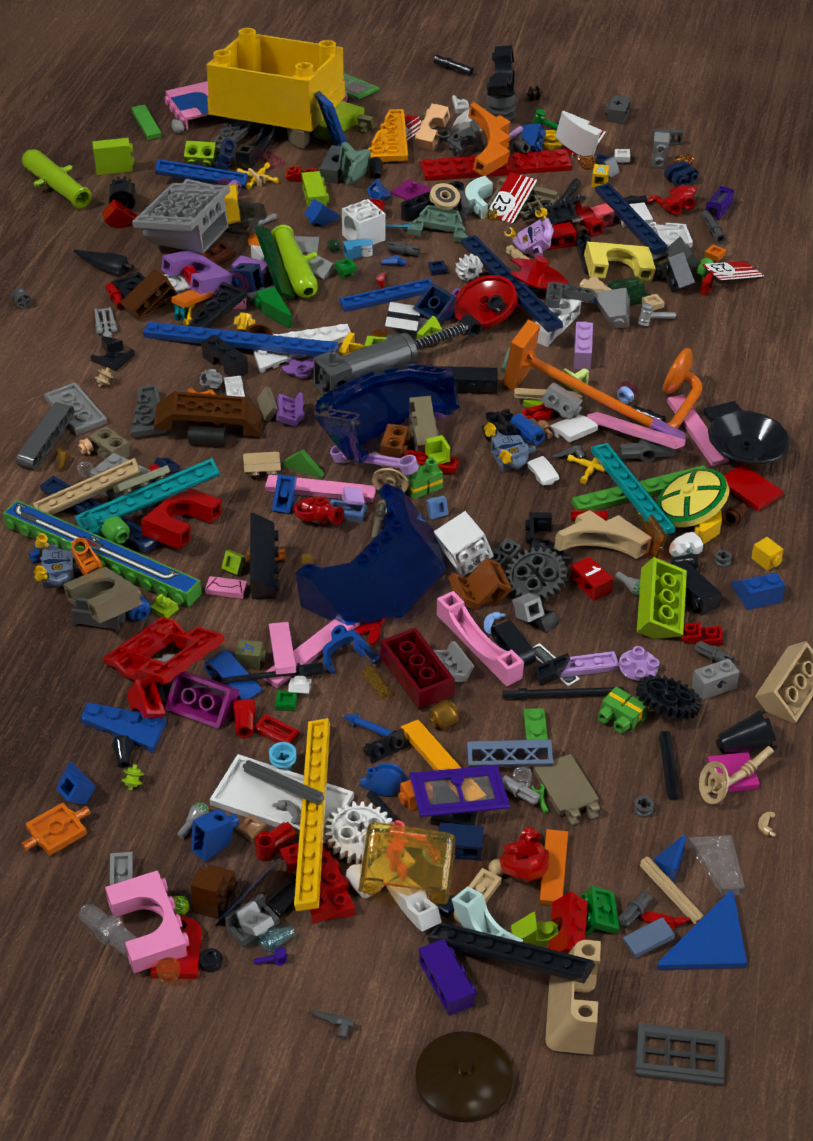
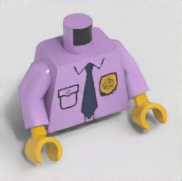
M540 208L542 213L539 210H535V215L542 219L517 233L518 236H516V230L512 227H509L511 234L508 231H504L506 236L512 237V242L521 252L529 254L534 258L536 256L543 257V251L551 246L554 229L549 218H546L548 212L545 208Z

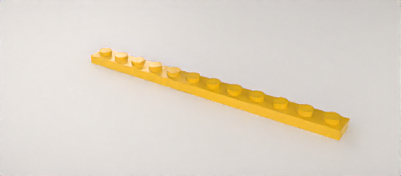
M328 718L308 722L303 784L323 792L324 801H321L320 804H315L302 798L294 900L296 911L319 908L330 722Z

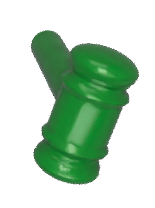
M537 109L532 124L541 123V125L544 124L557 130L558 124L544 118L545 110Z

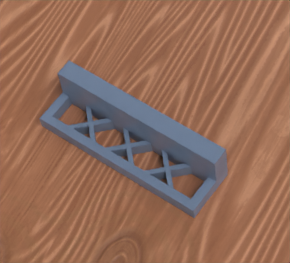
M552 740L467 742L466 755L468 757V767L497 765L498 767L553 766ZM548 755V759H539L536 757ZM504 756H506V757L504 758V760H498V761H497V760L494 758V757H504ZM514 756H527V757H526L524 760H518V759H517L516 757H514ZM472 757H485L482 761H472Z

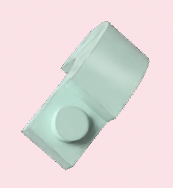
M486 176L471 181L465 189V195L470 206L468 213L475 212L481 219L487 218L488 204L483 199L491 197L493 194V183Z
M467 886L452 898L456 915L464 928L523 942V939L504 930L496 923L487 909L482 893Z

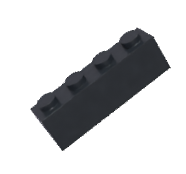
M250 513V584L252 599H275V591H279V579L275 580V574H279V563H275V558H279V546H275V541H279V530H275L274 522L255 513Z

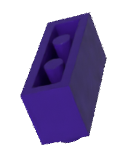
M444 939L419 948V964L448 1016L473 1007L475 995H477L476 988L472 982L467 980L463 965L458 964L456 961L454 949L451 946L448 947Z

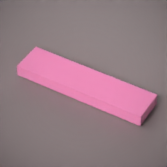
M289 623L269 624L276 674L295 673L296 665Z

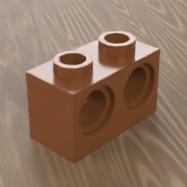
M388 424L380 445V455L395 458L405 456L406 450H408L407 444L410 445L411 443L409 427Z

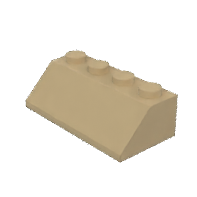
M807 641L787 647L755 695L766 712L791 723L797 722L813 697V649Z

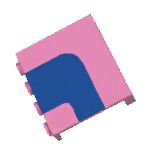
M208 81L166 91V105H169L171 112H174L176 119L183 123L186 130H189L188 120L210 115L208 114L207 102Z

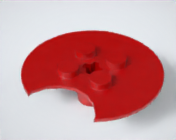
M536 256L535 260L523 258L510 260L521 268L519 272L510 271V273L528 285L547 290L549 282L568 284L566 278L560 272L548 266L549 260L545 257Z

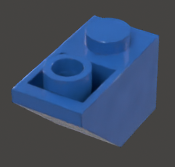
M541 123L524 125L521 137L530 145V151L539 152L542 149L546 132L542 128Z
M69 762L58 779L56 790L68 802L86 804L96 786L72 762Z

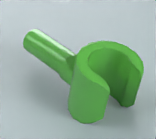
M540 784V790H536L532 786V790L540 795L538 802L543 813H548L549 811L544 801V785Z

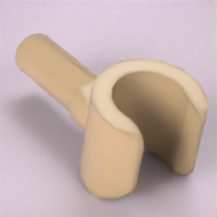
M251 168L248 169L257 179V186L261 187L262 183H266L264 175H258Z

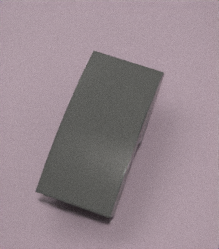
M507 537L498 548L493 547L491 549L494 556L490 559L500 563L503 568L523 550L522 546Z

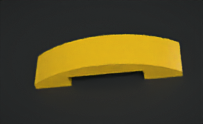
M229 184L230 192L225 196L224 201L228 224L241 222L238 206V184Z

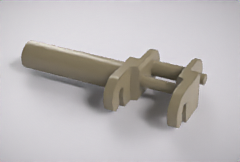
M379 502L375 510L376 514L373 520L371 535L372 542H377L379 538L380 528L387 507L385 502Z

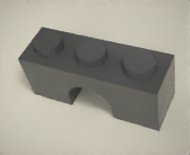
M332 145L329 151L326 152L322 165L318 168L321 177H324V182L338 184L340 180L341 163H338L341 146Z

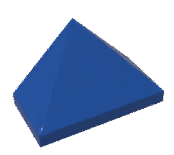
M376 179L367 188L370 199L375 198L384 202L392 197L379 179Z
M683 835L653 859L672 882H674L685 850L687 837Z

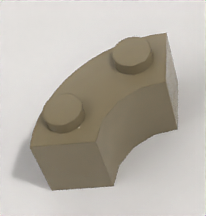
M287 128V137L297 148H305L310 142V131Z

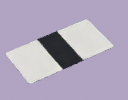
M390 302L385 326L417 331L420 313L412 309L413 305Z

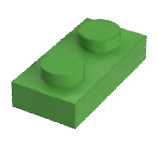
M544 708L524 709L523 717L526 740H548Z

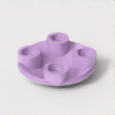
M635 646L633 650H629L621 655L619 668L626 677L640 681L644 676L648 677L650 674L655 676L660 662L651 653L645 651L643 647Z

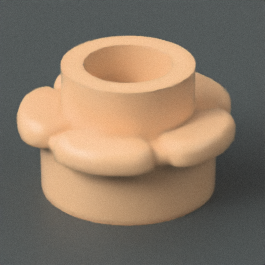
M87 438L79 441L78 448L82 454L90 455L94 451L93 445Z

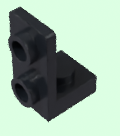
M529 512V520H525V531H529V533H526V544H529V548L534 539V531H551L552 513Z

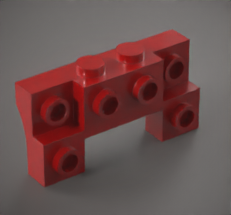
M299 843L280 849V857L282 861H285L288 873L297 871ZM324 845L322 850L319 908L309 909L312 924L332 918H347L355 915V906L346 888H349L348 880L345 875H341L338 860L332 858Z

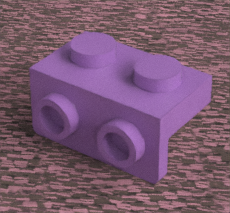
M299 392L295 399L279 394L276 398V405L278 407L277 421L296 427L305 415L303 411V393Z

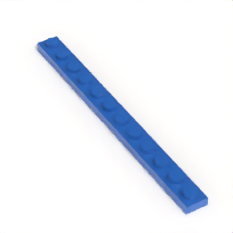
M148 322L143 331V335L146 338L202 344L201 341L215 334L236 348L319 356L331 350L337 352L339 348L338 342L156 322Z

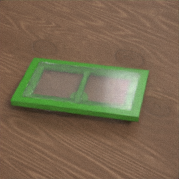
M344 73L345 91L349 97L359 100L380 90V87Z

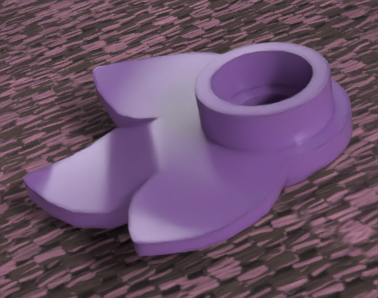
M312 357L304 362L292 358L289 365L282 366L285 373L295 375L300 379L309 377L311 370L314 368Z

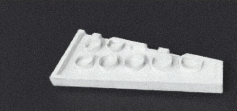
M339 324L273 335L338 342L339 344L344 341L347 333L351 331L348 324ZM252 349L260 374L264 373L267 368L272 367L274 369L279 367L280 363H290L292 358L298 360L308 356Z

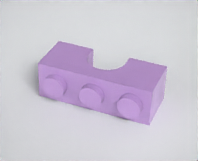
M576 322L574 369L591 368L593 323Z

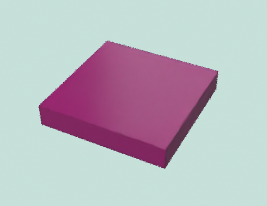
M748 752L707 757V763L711 761L722 763L727 769L728 776L741 770L740 767L744 766L748 760H751ZM716 767L717 772H720V773L723 774L722 769L719 768V767ZM754 771L751 776H746L730 785L727 793L759 789L760 783L756 772Z

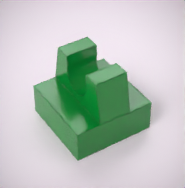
M349 258L335 262V269H337L339 277L345 279L347 274L353 276L354 271H357V265Z

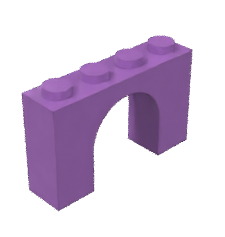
M189 250L162 256L161 270L169 276L181 275L182 270L186 266L192 265L195 267L198 273L191 275L190 290L193 289L199 294L219 291L223 282L232 284L233 274L200 253Z

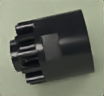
M118 176L117 181L112 179V184L109 186V204L116 200L130 210L135 207L136 189L135 183H132L131 178L128 181L126 176L123 179H120Z

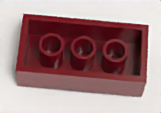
M416 627L380 641V658L418 710L454 696L455 678Z

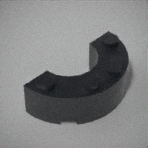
M512 45L496 46L494 53H492V61L495 63V74L490 77L489 83H487V91L492 96L512 95L515 83V70H513L512 64L514 63Z

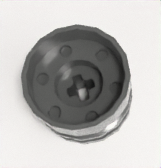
M513 90L512 95L492 96L490 92L486 91V110L495 117L501 115L507 120L515 118V90Z

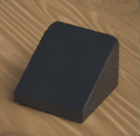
M544 610V616L532 620L530 623L543 632L548 633L559 624L555 611Z

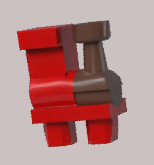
M581 204L576 205L577 218L562 222H571L577 235L586 234L593 237L603 234L604 220L597 218L588 205L584 207Z

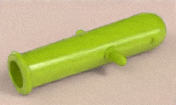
M36 149L27 150L23 154L22 164L24 168L39 179L34 182L35 187L43 184L48 185L69 200L74 208L82 209L89 205L92 193L90 189L81 186L67 174V172L72 170L71 165L63 168L59 167Z
M284 224L276 226L271 233L293 290L301 298H311L316 294L318 284L308 263L317 257V253L312 252L306 256L303 255L294 238L293 229Z

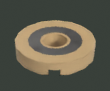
M446 183L433 186L429 195L430 201L437 208L443 210H451L453 207H457L460 201L459 191L454 186Z

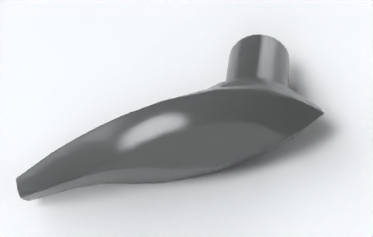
M577 445L551 455V458L576 454L579 459H584L586 455L582 451L583 446Z
M312 1010V1013L339 1026L337 1037L341 1039L347 1038L349 1027L354 1025L351 1019L341 1015Z

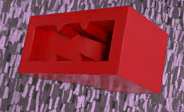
M135 680L126 694L131 710L140 711L144 718H163L166 713L155 681Z

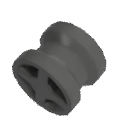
M17 288L12 292L11 298L18 308L24 309L31 304V297L25 289Z

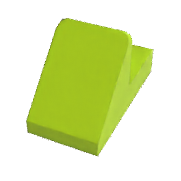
M432 316L417 332V339H421L423 336L427 337L426 335H433L434 332L442 330L435 316Z
M532 912L512 924L511 933L523 939L524 943L536 946H549V939L558 934V927L552 921L536 922L535 912Z

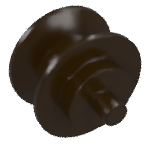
M537 85L535 89L530 86L526 96L531 101L535 97L539 100L543 91Z

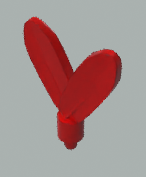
M380 615L375 621L358 626L354 630L360 636L369 632L368 641L370 645H374L379 640L381 625L386 621L387 615Z
M643 912V915L640 917L646 923H652L663 917L671 930L690 921L689 917H672L656 912Z

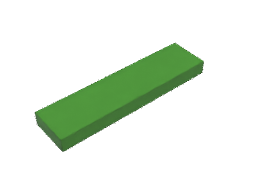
M146 105L131 107L132 113L147 140L161 138V131Z

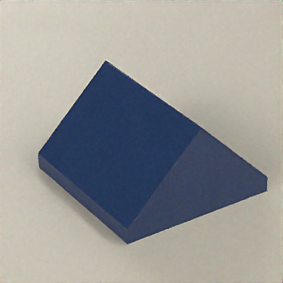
M431 283L412 309L428 319L435 316L438 322L441 323L453 318L457 297Z

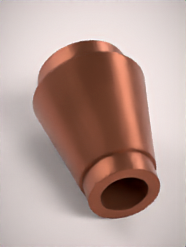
M739 503L727 509L724 513L725 522L729 525L739 524L747 511L746 505Z

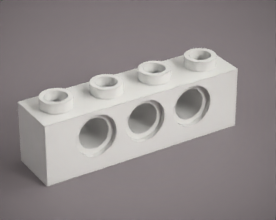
M561 297L558 308L549 307L563 322V328L557 329L554 332H547L540 325L537 343L548 347L580 315L581 300Z

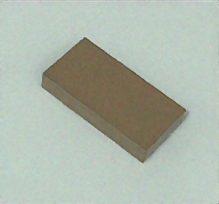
M265 386L257 401L264 421L270 422L278 411V407L271 388Z

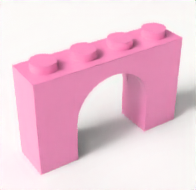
M158 870L105 887L107 901L113 918L142 909L154 911L163 918L160 927L153 933L125 942L127 957L133 973L187 956L186 946L190 945L186 932H181V918L179 914H174V900L172 896H167V882L165 878H160Z

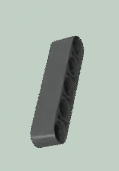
M55 402L18 453L17 465L33 470L40 466L72 420L74 415L73 406Z

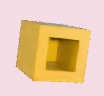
M594 165L591 187L608 183L610 166Z
M766 537L754 544L751 559L768 571L773 567H777L782 562L783 548Z

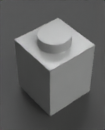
M528 593L512 600L518 619L530 622L545 615L541 598Z

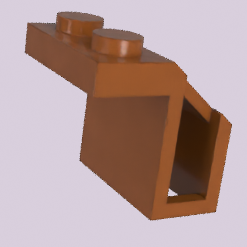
M485 558L468 578L456 573H452L448 577L452 590L465 602V607L471 609H479L481 605L490 603L492 606L498 605L512 590L500 563L489 558Z

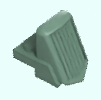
M347 142L341 144L338 163H341L340 178L348 186L367 173L371 152L368 149L355 151Z

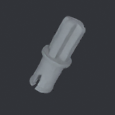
M507 775L502 777L505 790L514 794L515 798H521L532 805L538 803L540 795L526 787L525 783H519Z

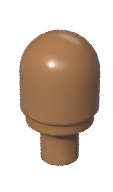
M544 420L538 421V424L545 431V437L551 439L553 437L551 426Z

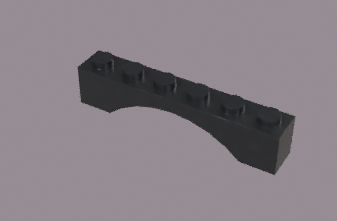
M262 124L256 139L249 145L241 144L235 151L237 168H243L244 170L252 168L285 127Z

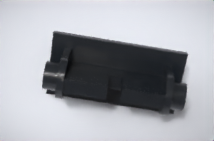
M404 729L394 730L393 733L370 744H365L363 752L365 755L369 754L372 764L408 747Z

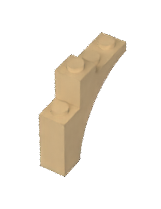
M589 510L578 515L575 524L557 532L554 548L562 551L576 546H601L621 551L637 559L649 552L652 537L619 515L605 521Z

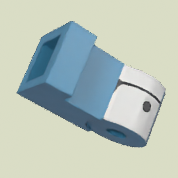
M370 239L343 241V254L345 258L353 261V258L372 256L373 241Z

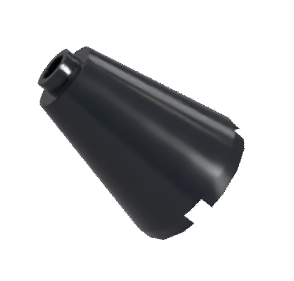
M762 709L718 734L719 739H716V745L719 752L723 751L724 754L760 752L767 746L776 750L777 745L772 744L773 741H776L771 722L769 718L764 719L762 715L766 713L765 710Z

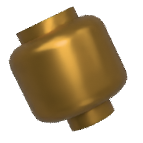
M442 700L430 708L431 717L428 719L434 728L439 727L441 730H446L458 722L460 712L452 701Z

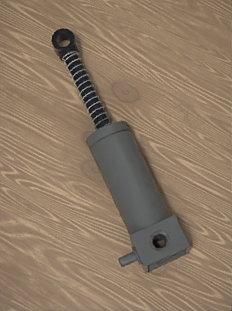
M466 314L458 324L453 325L449 329L445 328L444 331L434 332L433 335H426L427 337L413 340L409 334L402 333L342 356L335 350H331L313 357L314 386L331 403L352 396L353 386L394 371L395 365L415 364L418 359L419 349H426L427 346H434L438 342H445V340L452 339L454 336H460V334L471 337L477 336L482 330V324L471 314Z

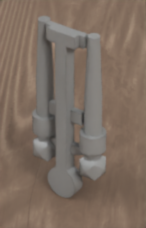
M112 307L94 309L96 333H103V336L111 338L112 333L117 332V324ZM108 311H109L110 321H107V319H106V313H108ZM99 314H102L103 322H100Z

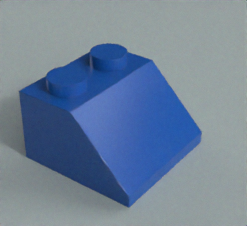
M767 573L731 581V586L746 610L780 603L783 600L785 584L778 573Z

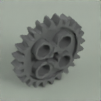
M533 547L530 553L524 550L525 555L518 553V559L512 558L513 564H508L509 570L505 571L506 578L512 588L510 591L512 596L515 595L518 598L529 593L548 602L549 596L555 599L554 593L560 594V588H565L564 582L567 581V568L565 562L562 561V557H557L555 551L550 553L548 548L543 552L542 547L535 551Z

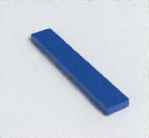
M162 159L157 160L155 174L218 185H228L232 180H237L241 183V188L245 189L247 173Z
M428 278L339 298V304L344 312L419 296L423 295L433 282Z

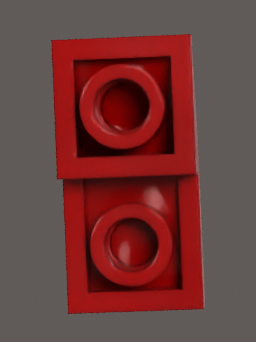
M292 166L286 169V179L302 182V173L316 172L318 170L317 168H308L302 171L301 166Z
M701 622L684 624L681 638L682 641L691 644H697L699 641H702L711 646L723 645L722 626L702 628Z

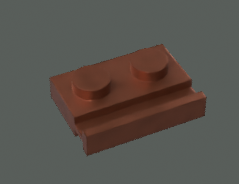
M223 242L209 247L203 254L200 253L217 265L236 257V251H232Z

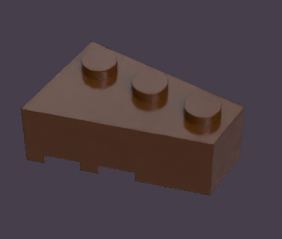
M154 269L120 303L127 313L140 321L155 312V308L167 305V301L171 300L178 293L168 278Z

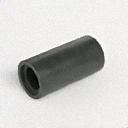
M190 426L188 443L225 446L226 428Z

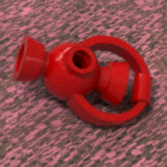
M309 497L302 499L294 505L295 516L300 520H316L320 525H328L330 522L339 525L344 519V509L342 507H333L325 497Z

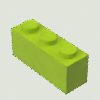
M320 171L302 173V187L307 207H309L313 198L327 206L329 195L324 183V177H321Z

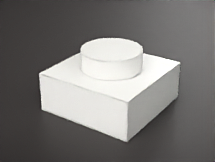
M615 149L614 156L616 161L619 163L630 162V149Z
M305 676L291 678L288 692L309 693L311 679H306Z

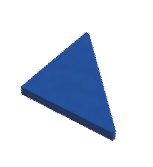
M729 891L658 962L657 970L746 968L747 959L734 891Z

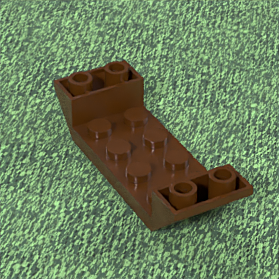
M174 391L156 404L154 429L172 430L173 419L235 425L242 424L243 436L261 437L262 412L246 397Z

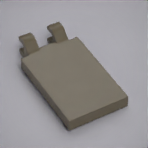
M571 754L553 759V766H533L532 771L539 783L544 785L545 793L559 817L566 815L571 826L580 823L577 817L581 815L579 810L582 809L587 811L590 819L599 817L597 812L600 810L598 805L599 798Z

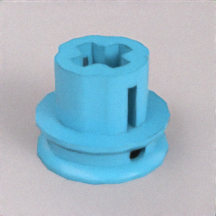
M287 742L274 744L269 750L271 764L277 768L290 771L297 759L296 748Z

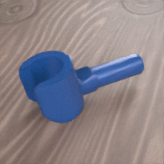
M35 543L34 550L29 551L31 563L40 561L41 558L40 550L35 546Z

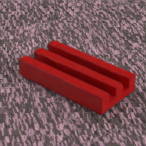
M267 714L253 727L254 732L275 743H293L295 737L298 738L300 736L299 730Z

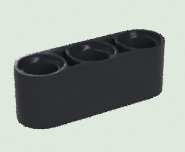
M511 620L491 627L492 637L500 648L506 651L513 650L524 661V666L536 662L533 648Z

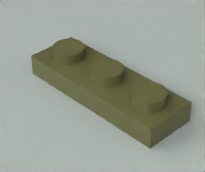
M166 465L113 486L115 494L121 492L123 495L133 491L131 487L136 485L141 488L149 485V480L155 479V481L166 478L165 474L170 472L169 467Z

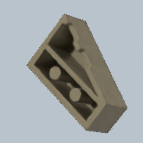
M431 396L412 397L409 399V426L415 451L425 452L426 438L439 436Z

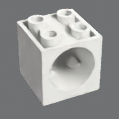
M369 199L342 208V235L348 241L370 239L373 241V245L385 241V213Z
M466 511L434 531L443 554L461 576L472 572L485 558L490 559L494 556L485 534Z

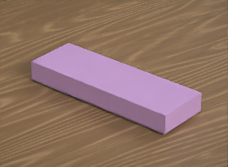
M614 651L570 657V661L564 669L561 678L619 670V662Z

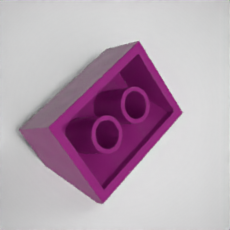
M186 670L174 677L165 710L220 729L234 710V700H237L240 689Z

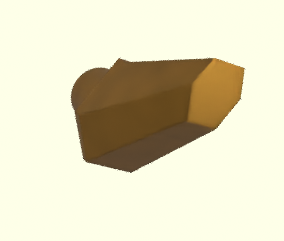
M60 447L56 450L58 454L56 459L58 471L62 472L65 469L69 454Z

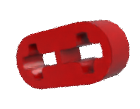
M541 404L524 409L522 414L528 419L534 418L537 422L540 420L548 421L553 417V409Z

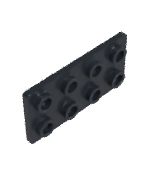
M579 194L573 196L568 201L567 199H562L554 205L552 203L543 205V208L548 212L546 218H549L551 225L576 219L575 206L584 202L587 199L586 195L581 196ZM537 207L529 209V212L525 213L522 221L537 218L535 210H539L542 213L541 209Z

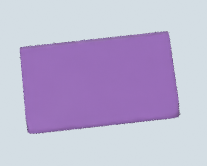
M655 417L653 418L649 426L650 429L685 439L683 431Z

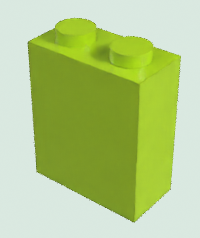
M129 138L92 141L97 175L133 172L132 166L135 165L134 156L131 157L133 144L129 143Z

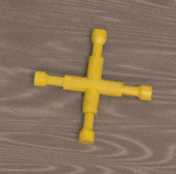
M266 162L264 167L256 173L264 175L266 181H273L278 184L279 178H272L264 174L266 169H269L271 166L270 163ZM237 169V172L247 173V177H252L250 183H247L245 186L247 190H250L252 185L257 182V179L249 171Z
M570 454L568 455L567 461L576 462L581 466L588 467L585 475L580 479L582 484L587 483L588 477L592 475L594 470L606 472L595 457L592 461L583 458H575Z

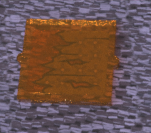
M650 515L646 525H644L643 532L652 537L649 553L652 558L658 559L661 550H663L667 535L655 517Z

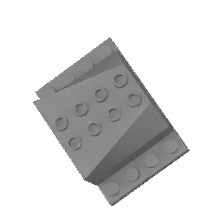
M172 183L132 221L133 228H140L143 236L152 244L187 251L191 250L203 254L229 227L224 198L230 192V187L228 185Z

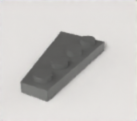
M157 384L139 387L137 407L135 408V417L133 418V427L131 428V438L167 433L166 430L154 429L156 404L160 402Z

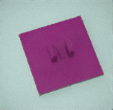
M408 179L392 190L391 194L408 200L429 192L432 188Z

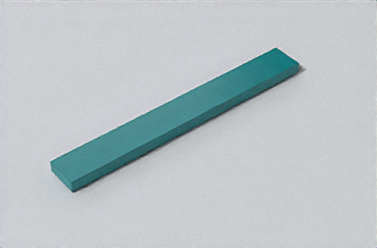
M608 443L591 447V453L648 525L651 526L654 520L663 535L674 533L675 526Z
M213 458L90 509L97 521L103 524L107 518L113 516L125 517L219 477L220 472ZM83 513L76 515L75 519L78 526L89 531L88 526L81 519Z

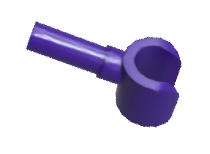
M278 947L275 949L274 955L256 958L254 963L273 962L278 966H282L286 963L288 955L285 954V948Z

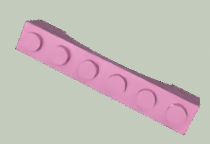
M454 591L437 598V616L506 687L523 679L524 661L513 650L506 651L492 642L475 623L465 607V602Z

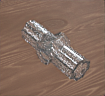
M86 903L78 914V920L89 927L104 945L111 944L127 957L125 942L137 937L124 928L123 923L117 916L113 914L108 916L93 903Z

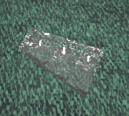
M732 835L688 837L689 846L695 850L698 860L709 871V876L720 893L726 895L729 891H734V894H743L745 886Z

